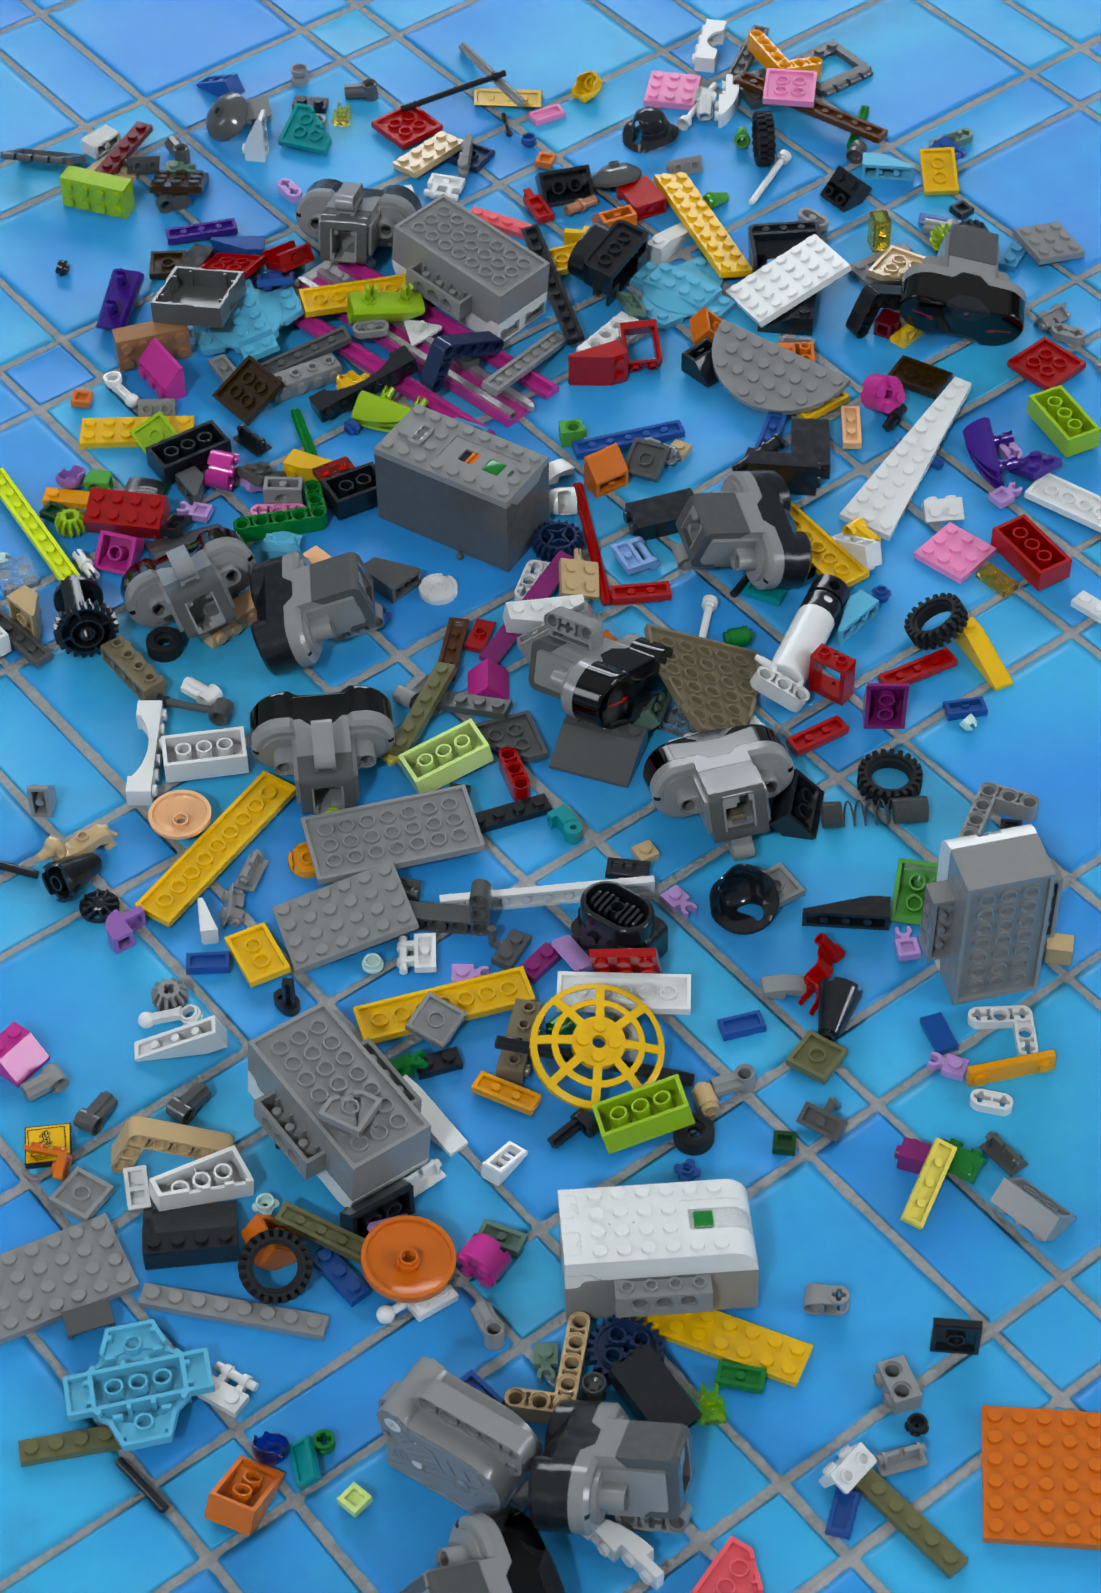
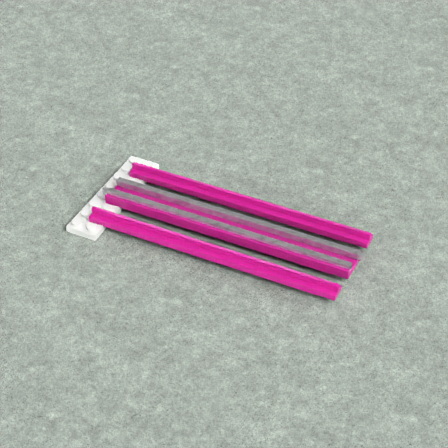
M372 257L368 264L325 260L303 276H299L290 287L293 286L302 307L299 289L351 282L354 279L358 281L385 276L372 269L376 265V260ZM425 301V313L415 317L426 323L441 325L442 330L439 333L442 335L473 333ZM347 312L332 314L349 325ZM305 313L292 322L314 338L335 329L317 316L306 318ZM403 321L389 323V333L386 336L369 339L389 352H393L405 345L415 357L418 370L422 372L431 344L435 338L431 336L413 347L410 344ZM352 340V343L335 350L371 375L376 373L386 363L385 360ZM503 350L494 355L477 356L497 370L514 359V357ZM452 360L443 387L493 419H496L507 428L529 412L534 411V401L512 387H508L498 396L487 393L486 390L480 387L482 382L491 376L490 373L477 365L462 370L456 361ZM531 370L517 381L545 400L559 392V386L534 370ZM410 376L390 386L414 403L418 396H420L421 401L423 398H426L428 400L426 408L453 419L458 417L488 428ZM489 428V433L495 435V432Z

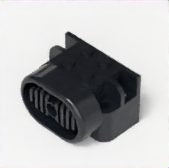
M618 220L611 226L600 221L595 222L574 246L568 260V272L593 287V295L598 296L601 292L607 294L606 306L609 307L616 299L617 291H622L630 282V279L646 263L649 232L624 220Z
M613 881L594 883L582 893L578 917L571 924V932L573 934L571 937L588 956L589 949L656 948L660 960L668 951V927L662 919L655 916L652 904L645 897Z

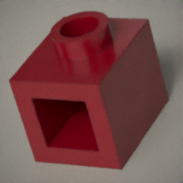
M883 308L874 321L873 335L890 340V336L901 328L900 313Z

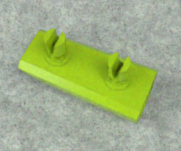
M404 282L401 292H377L378 286L373 283L370 289L368 283L366 284L365 292H348L347 318L349 325H353L356 322L380 319L393 323L423 315L425 313V305L421 292H412L414 286L411 283H408L406 289Z
M385 385L380 396L360 391L351 418L362 427L389 433L412 408L391 401L390 399L395 393V389L390 387L388 390V386ZM418 396L413 407L416 404L426 407L428 400L423 398L421 401L420 396Z

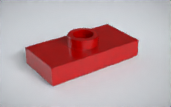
M477 618L465 642L464 650L481 654L495 631L496 622Z

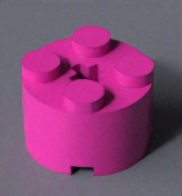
M871 374L862 384L864 388L863 392H860L861 402L865 408L872 411L889 414L905 401L906 395L902 383L895 376Z
M212 449L207 462L209 464L208 470L205 472V486L232 492L234 488L233 479H237L235 472L237 469L236 465L239 462V454Z
M480 1232L477 1236L476 1233H473L457 1255V1261L461 1266L459 1268L461 1274L467 1278L475 1277L486 1289H490L492 1285L496 1284L512 1262V1258L508 1251L503 1253L499 1249L501 1244L498 1241Z

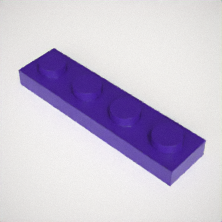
M235 218L166 228L165 232L168 245L211 239V237L231 236L238 234Z

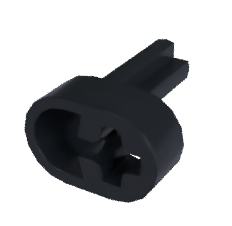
M283 977L282 988L276 990L273 995L274 1005L283 1015L293 1017L301 1010L300 1000L295 994L294 979L292 977L289 979Z
M580 1108L570 1116L571 1120L551 1135L547 1141L551 1144L552 1148L557 1149L579 1130L588 1138H592L600 1131L598 1123L592 1116Z

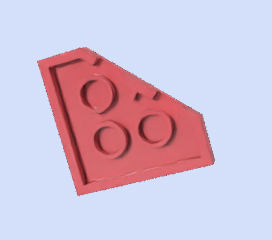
M730 1536L691 1593H763L764 1589L756 1566L753 1548Z

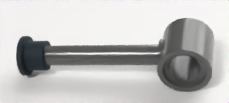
M158 693L156 700L163 701V708L173 707L209 714V720L217 726L227 725L234 710V704L229 699L222 697L217 698L211 706L170 699L169 696H163L162 693Z

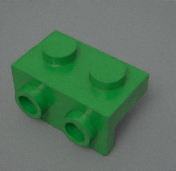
M943 1138L944 1141L957 1147L947 1172L974 1185L983 1165L986 1166L988 1162L983 1158L984 1154L974 1148L971 1151L962 1148L964 1144L953 1138L950 1141Z

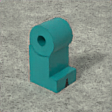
M566 804L547 812V825L551 830L557 827L564 835L566 843L576 845L582 841L583 826Z

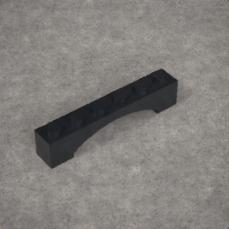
M405 345L389 353L390 358L367 379L339 390L326 391L323 389L308 397L312 410L322 423L353 407L360 391H366L375 395L380 393L385 385L390 387L419 371L415 357Z

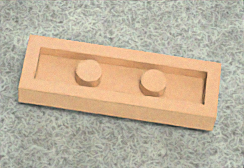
M841 406L842 448L862 449L860 406Z

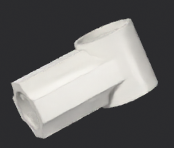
M699 86L694 94V100L697 101V117L700 121H709L712 118V106L716 99V92Z
M188 676L183 680L180 687L182 693L195 699L198 704L211 706L217 698L223 697L221 689L215 684L207 686Z

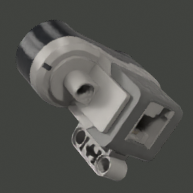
M322 179L313 183L299 201L296 208V220L300 229L307 236L318 240L321 260L368 264L378 246L393 247V226L421 209L422 205L413 191L401 185H389L380 190L363 188L362 183H343L335 179Z
M733 471L725 479L720 491L697 493L690 496L675 523L683 542L672 549L678 568L716 569L732 566L735 571H745L752 585L758 590L800 588L810 572L812 547L808 536L802 531H797L791 517V496L784 479L775 471Z
M294 551L256 563L251 571L250 591L253 604L257 610V621L252 623L251 631L264 664L270 673L276 676L316 664L322 651V640L331 638L332 640L340 641L379 629L384 625L383 606L375 603L373 579L360 556L355 552H347L312 564L303 554Z
M569 1399L561 1401L554 1408L549 1418L542 1456L535 1455L530 1462L528 1507L532 1527L538 1532L589 1536L603 1522L605 1515H615L617 1524L629 1530L667 1533L684 1532L692 1514V1507L685 1500L695 1473L690 1429L684 1424L629 1420V1417L625 1415V1411L619 1403Z

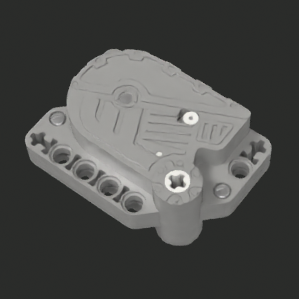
M423 1356L418 1359L402 1381L393 1382L379 1399L378 1422L383 1434L389 1438L386 1442L388 1465L471 1514L483 1513L489 1517H497L505 1507L517 1514H521L529 1504L528 1481L526 1478L529 1476L530 1462L535 1455L542 1456L543 1446L528 1424L511 1409L451 1375L437 1360Z

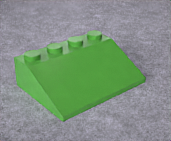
M899 858L890 922L921 926L925 885L936 881L938 863Z

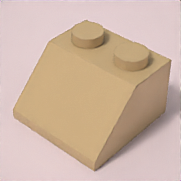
M24 584L6 596L9 614L16 623L40 642L43 622L41 617L42 610L38 600L39 595L34 589H30Z

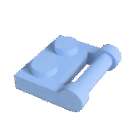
M641 536L611 545L612 553L627 575L649 568L654 570L660 564L658 559L650 553ZM636 549L640 550L645 560L641 558Z

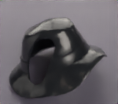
M646 106L638 109L633 119L626 123L622 139L626 147L632 151L642 153L673 142L679 133V128L669 123L662 110L653 106ZM636 121L639 122L642 133L639 143L632 142L635 137Z
M745 863L734 865L711 888L709 895L711 916L717 924L729 932L740 935L759 932L771 923L777 913L779 906L777 887L770 875L763 869ZM755 904L763 908L764 914L761 920L756 921L753 917L738 912L737 909L744 905Z

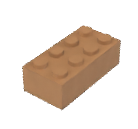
M150 321L112 329L115 357L120 371L139 368L138 360L154 338H157L176 360L192 357L187 325Z

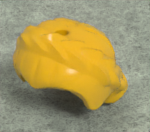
M587 71L578 75L574 87L571 88L570 96L574 99H579L582 103H586L601 91V77L594 71Z
M354 370L344 375L338 374L336 377V388L339 390L350 387L371 375L366 372L362 375H357Z

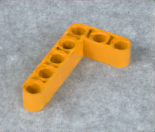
M749 31L747 48L766 70L767 68L817 71V79L820 78L823 62L821 58L807 57L788 60L762 31Z

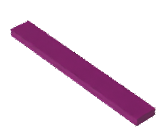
M560 550L522 600L550 598L559 586L560 558L574 559V557ZM503 624L479 655V660L483 661L488 657L499 665L517 642L516 637L522 634L508 633L505 624Z

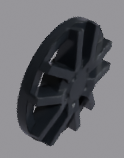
M97 889V891L85 894L84 898L80 900L79 905L81 916L91 923H105L107 917L104 918L103 914L106 913L109 916L110 910H120L118 897L109 892L108 889L106 891ZM99 915L100 919H95L94 917Z

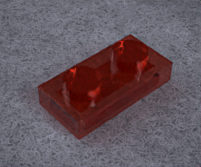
M347 456L312 468V472L321 484L322 479L353 469L355 466Z

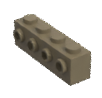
M120 635L100 645L103 661L140 700H156L158 693H162L163 696L166 695V681L164 677L155 672L152 664H148L140 652L137 653L130 641H126Z
M516 998L505 1036L530 1041L531 1029L536 1016L542 1009V1002ZM546 1014L540 1025H544ZM541 1029L538 1030V1035H541ZM501 1049L496 1067V1076L523 1086L525 1078H529L531 1073L530 1055Z

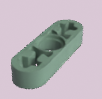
M962 128L945 134V136L961 147L972 142L973 131L968 128ZM942 136L931 139L929 141V147L932 144H934L937 140H939Z

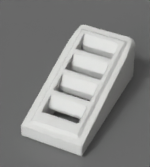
M198 898L201 943L203 945L219 943L218 928L203 898Z
M509 1141L482 1163L481 1177L499 1186L528 1155V1151Z

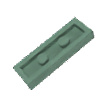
M617 291L616 298L628 315L635 318H640V316L646 317L647 309L634 292Z

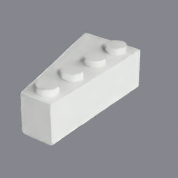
M235 1145L149 1178V1194L160 1212L254 1196V1179Z

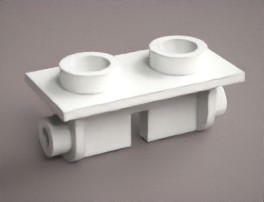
M439 1159L429 1160L428 1164L408 1177L402 1178V1181L413 1185L414 1198L447 1177L440 1169L442 1164Z

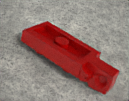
M530 188L523 189L524 205L536 222L541 224L554 220V213L540 194L534 195Z

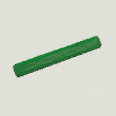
M862 105L857 117L866 121L870 107ZM851 133L847 141V149L849 150L851 143L854 140H859L860 137Z
M299 408L292 409L291 417L304 451L317 456L318 454L301 410Z

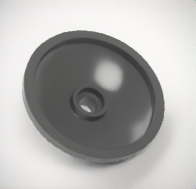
M229 92L214 101L206 118V128L213 139L228 141L241 131L248 116V105L245 98L238 93Z
M617 160L611 161L609 165L603 166L592 176L593 186L601 188L625 185L641 178L642 170L629 163H619Z

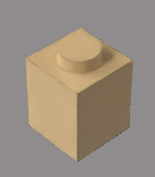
M1055 933L1054 937L1047 938L1043 954H1045L1044 963L1071 966L1074 935Z

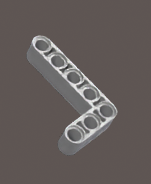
M985 782L977 792L958 838L975 834L978 837H983L993 812L1026 822L1034 821L1037 818L1039 799L1037 796L992 782Z

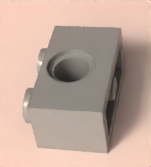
M265 476L263 485L264 504H303V477Z

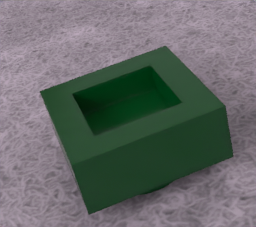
M50 501L39 512L40 518L54 523L57 513L62 512V509H66V507Z
M774 1130L772 1154L795 1156L797 1132Z

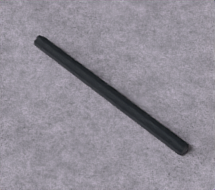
M500 1035L496 1036L495 1048L530 1055L529 1041ZM537 1045L539 1057L555 1060L551 1045ZM559 1047L560 1054L565 1062L574 1057L572 1049ZM623 1060L629 1068L634 1063L633 1061ZM642 1063L634 1075L649 1078L655 1066ZM615 1066L606 1069L621 1073ZM662 1067L657 1079L661 1080L678 1074L682 1085L692 1086L694 1074Z

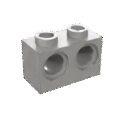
M901 1355L877 1362L876 1371L873 1374L874 1383L877 1388H881L883 1402L886 1408L890 1407L893 1416L921 1408L923 1394L905 1356Z

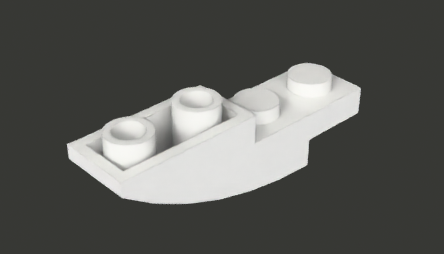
M726 74V81H723L722 94H719V101H715V121H718V128L724 127L731 120L738 107L739 84H733V74Z
M604 1519L591 1535H582L586 1540H591L596 1545L603 1557L608 1556L613 1562L621 1557L627 1567H633L639 1573L640 1579L646 1585H651L655 1590L664 1585V1571L653 1562L654 1548L634 1532L615 1522Z

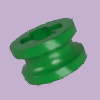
M322 1429L314 1434L313 1441L318 1454L327 1455L333 1452L336 1443L334 1434L331 1431ZM326 1439L327 1445H322L321 1440Z

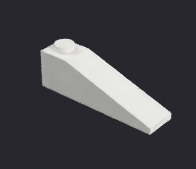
M682 222L657 233L648 241L646 261L661 265L691 238Z
M216 1015L136 1041L134 1042L135 1061L142 1062L202 1055L228 1047L227 1029Z
M407 1075L403 1076L406 1082L422 1099L421 1114L431 1125L430 1139L450 1157L468 1145V1141L423 1089Z

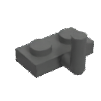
M494 925L488 926V944L498 949L491 958V964L504 970L514 968L531 944V936L512 929L505 940L501 942L497 940L496 927Z
M834 1097L828 1099L824 1109L806 1101L796 1120L797 1123L838 1143L848 1124L847 1121L832 1114L833 1110L838 1111L841 1109L840 1102Z

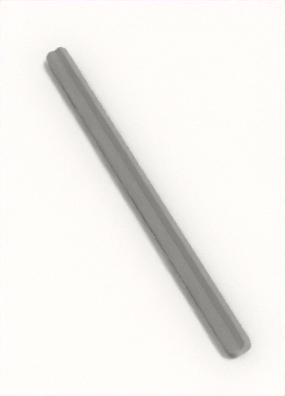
M465 42L458 46L461 52L486 76L494 71ZM499 78L496 82L492 81L518 107H522L525 104L523 97L503 78Z

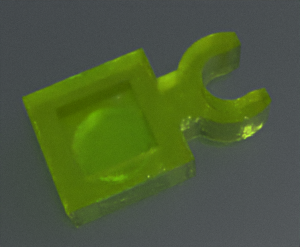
M704 1383L701 1384L700 1394L702 1399H699V1411L702 1413L700 1418L701 1425L726 1424L723 1397H718V1383H714V1390L711 1392L705 1389Z

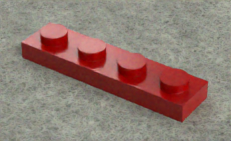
M946 647L879 674L877 681L879 683H909L910 685L957 666V659Z

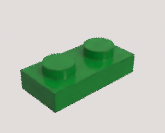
M719 1360L714 1386L763 1395L767 1369Z

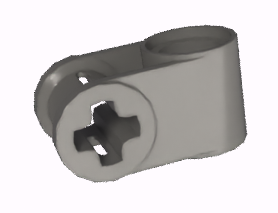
M808 1284L805 1287L803 1310L810 1315L844 1316L849 1312L850 1308L848 1302L850 1298L849 1291L840 1285Z

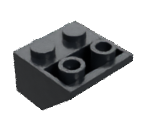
M838 166L820 193V196L841 211L846 212L862 204L872 190V187L843 167Z
M709 337L704 338L683 352L681 359V371L707 388L718 381L712 362L713 340Z

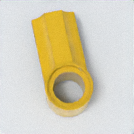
M857 517L842 527V533L880 541L881 544V538L868 529L867 523L861 517Z

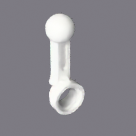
M111 371L104 375L105 385L108 388H112V391L117 393L128 407L135 408L138 406L137 399L139 397L121 384L123 379L120 372Z
M192 1004L186 1005L183 1008L179 1006L154 1013L146 1011L139 1015L138 1024L142 1028H151L157 1024L181 1020L183 1025L201 1020L203 1013L198 1006ZM195 1011L192 1016L186 1017L187 1013Z

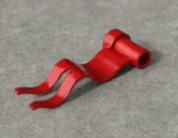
M824 933L818 934L814 939V943L819 946L817 951L818 960L804 976L807 989L798 1001V1004L802 1006L813 991L816 993V1000L809 1011L811 1016L818 1009L820 981L824 977H828V979L833 974V963L841 961L845 955V950L839 944L833 943Z

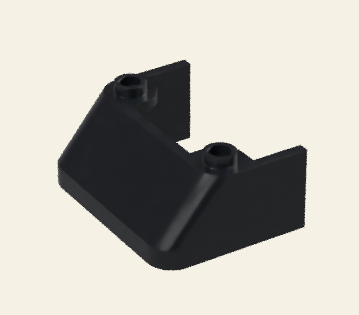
M792 221L750 225L748 227L749 264L752 267V273L766 265L767 259H776L814 234L822 240L819 224L815 221Z

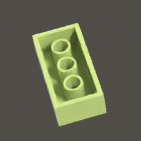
M471 718L398 755L402 770L417 793L437 790L494 761L490 745Z

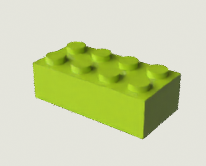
M70 165L67 166L59 177L64 206L126 220L135 209L132 179Z
M1062 385L1029 395L1027 414L1066 458L1099 447L1100 427Z
M678 1074L592 1104L608 1154L695 1124Z

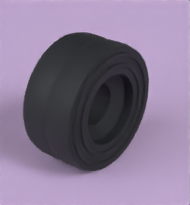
M167 626L153 629L146 637L148 655L154 661L162 663L176 660L183 651L180 632L175 628ZM169 643V645L160 646V644Z
M692 1112L695 1124L673 1131V1141L680 1152L690 1156H697L711 1149L714 1143L715 1128L709 1117L701 1113ZM695 1130L698 1131L700 1135L694 1138L690 1137L687 1133L689 1131Z

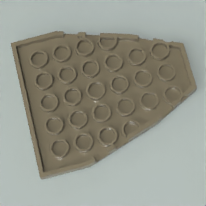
M647 623L644 628L648 656L681 711L698 733L732 727V732L724 741L737 743L753 715L757 701L756 696L759 693L750 684L751 678L760 667V664L754 659L757 651Z

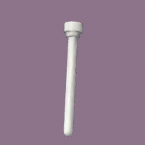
M713 82L708 89L715 91L718 84ZM697 102L687 115H682L677 120L676 124L680 130L685 131L691 126V119L697 113Z
M783 149L777 154V162L750 198V205H754L779 169L789 163L792 158L789 151Z
M705 595L703 597L702 608L704 614L699 637H707L711 614L718 606V598L714 595Z

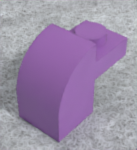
M141 906L130 909L123 914H120L116 909L107 917L105 927L108 943L116 954L135 946L133 931L147 925L145 912Z

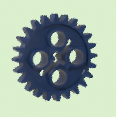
M612 1315L611 1322L603 1319V1326L597 1324L596 1332L591 1331V1340H588L587 1343L589 1349H587L586 1356L590 1357L588 1364L591 1366L595 1365L593 1372H601L607 1378L610 1372L609 1367L614 1363L608 1361L607 1358L624 1361L630 1357L629 1353L639 1346L644 1348L648 1344H650L664 1363L665 1356L663 1354H665L666 1347L661 1346L664 1339L661 1337L657 1338L659 1334L658 1329L651 1331V1322L647 1325L643 1324V1317L637 1322L635 1317H630V1320L626 1319V1317L618 1320L615 1315ZM617 1336L620 1337L621 1340H614L611 1337ZM636 1341H641V1342H643L645 1345H638V1344H636L635 1342H636Z

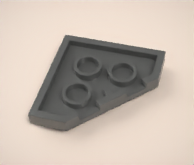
M528 710L508 715L506 720L492 719L475 724L490 745L492 751L499 752L505 746L514 747L521 761L527 763L548 758V751Z

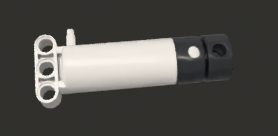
M829 574L818 575L813 580L772 661L758 654L755 656L754 659L762 666L757 669L750 680L753 689L792 712H799L810 698L809 691L804 687L809 678L810 655L821 643L826 644L850 595L849 588L844 581Z

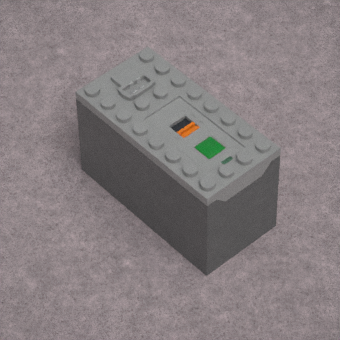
M416 404L374 447L378 516L381 519L454 550H461L466 555L506 572H509L532 547L534 530H538V526H543L544 522L550 523L549 457L419 404Z

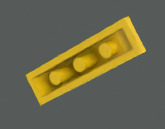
M294 448L283 461V470L286 476L303 477V482L317 480L321 483L322 479L354 468Z
M974 617L968 618L966 627H962L964 631L962 633L957 632L958 637L954 641L995 691L1013 685L1011 677L984 629Z

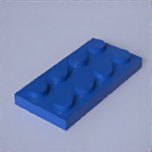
M291 269L284 273L279 271L258 273L256 280L257 288L261 287L262 290H271L273 286L278 285L280 288H288L291 284H294V270Z

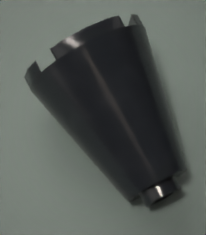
M90 852L49 862L43 866V869L45 868V872L42 873L44 886L50 895L55 894L58 897L56 899L58 902L65 903L71 900L101 871V858Z
M824 977L819 984L818 1034L834 1041L840 1037L862 998L863 990L859 991L857 989L858 985L848 979L834 977V980H827L828 977Z

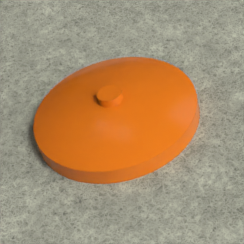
M411 1215L396 1216L379 1223L366 1236L361 1249V1269L368 1284L380 1295L396 1302L417 1303L435 1297L448 1286L455 1272L456 1250L447 1232L433 1221Z

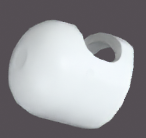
M557 487L549 491V512L553 515H576L577 497L575 488Z

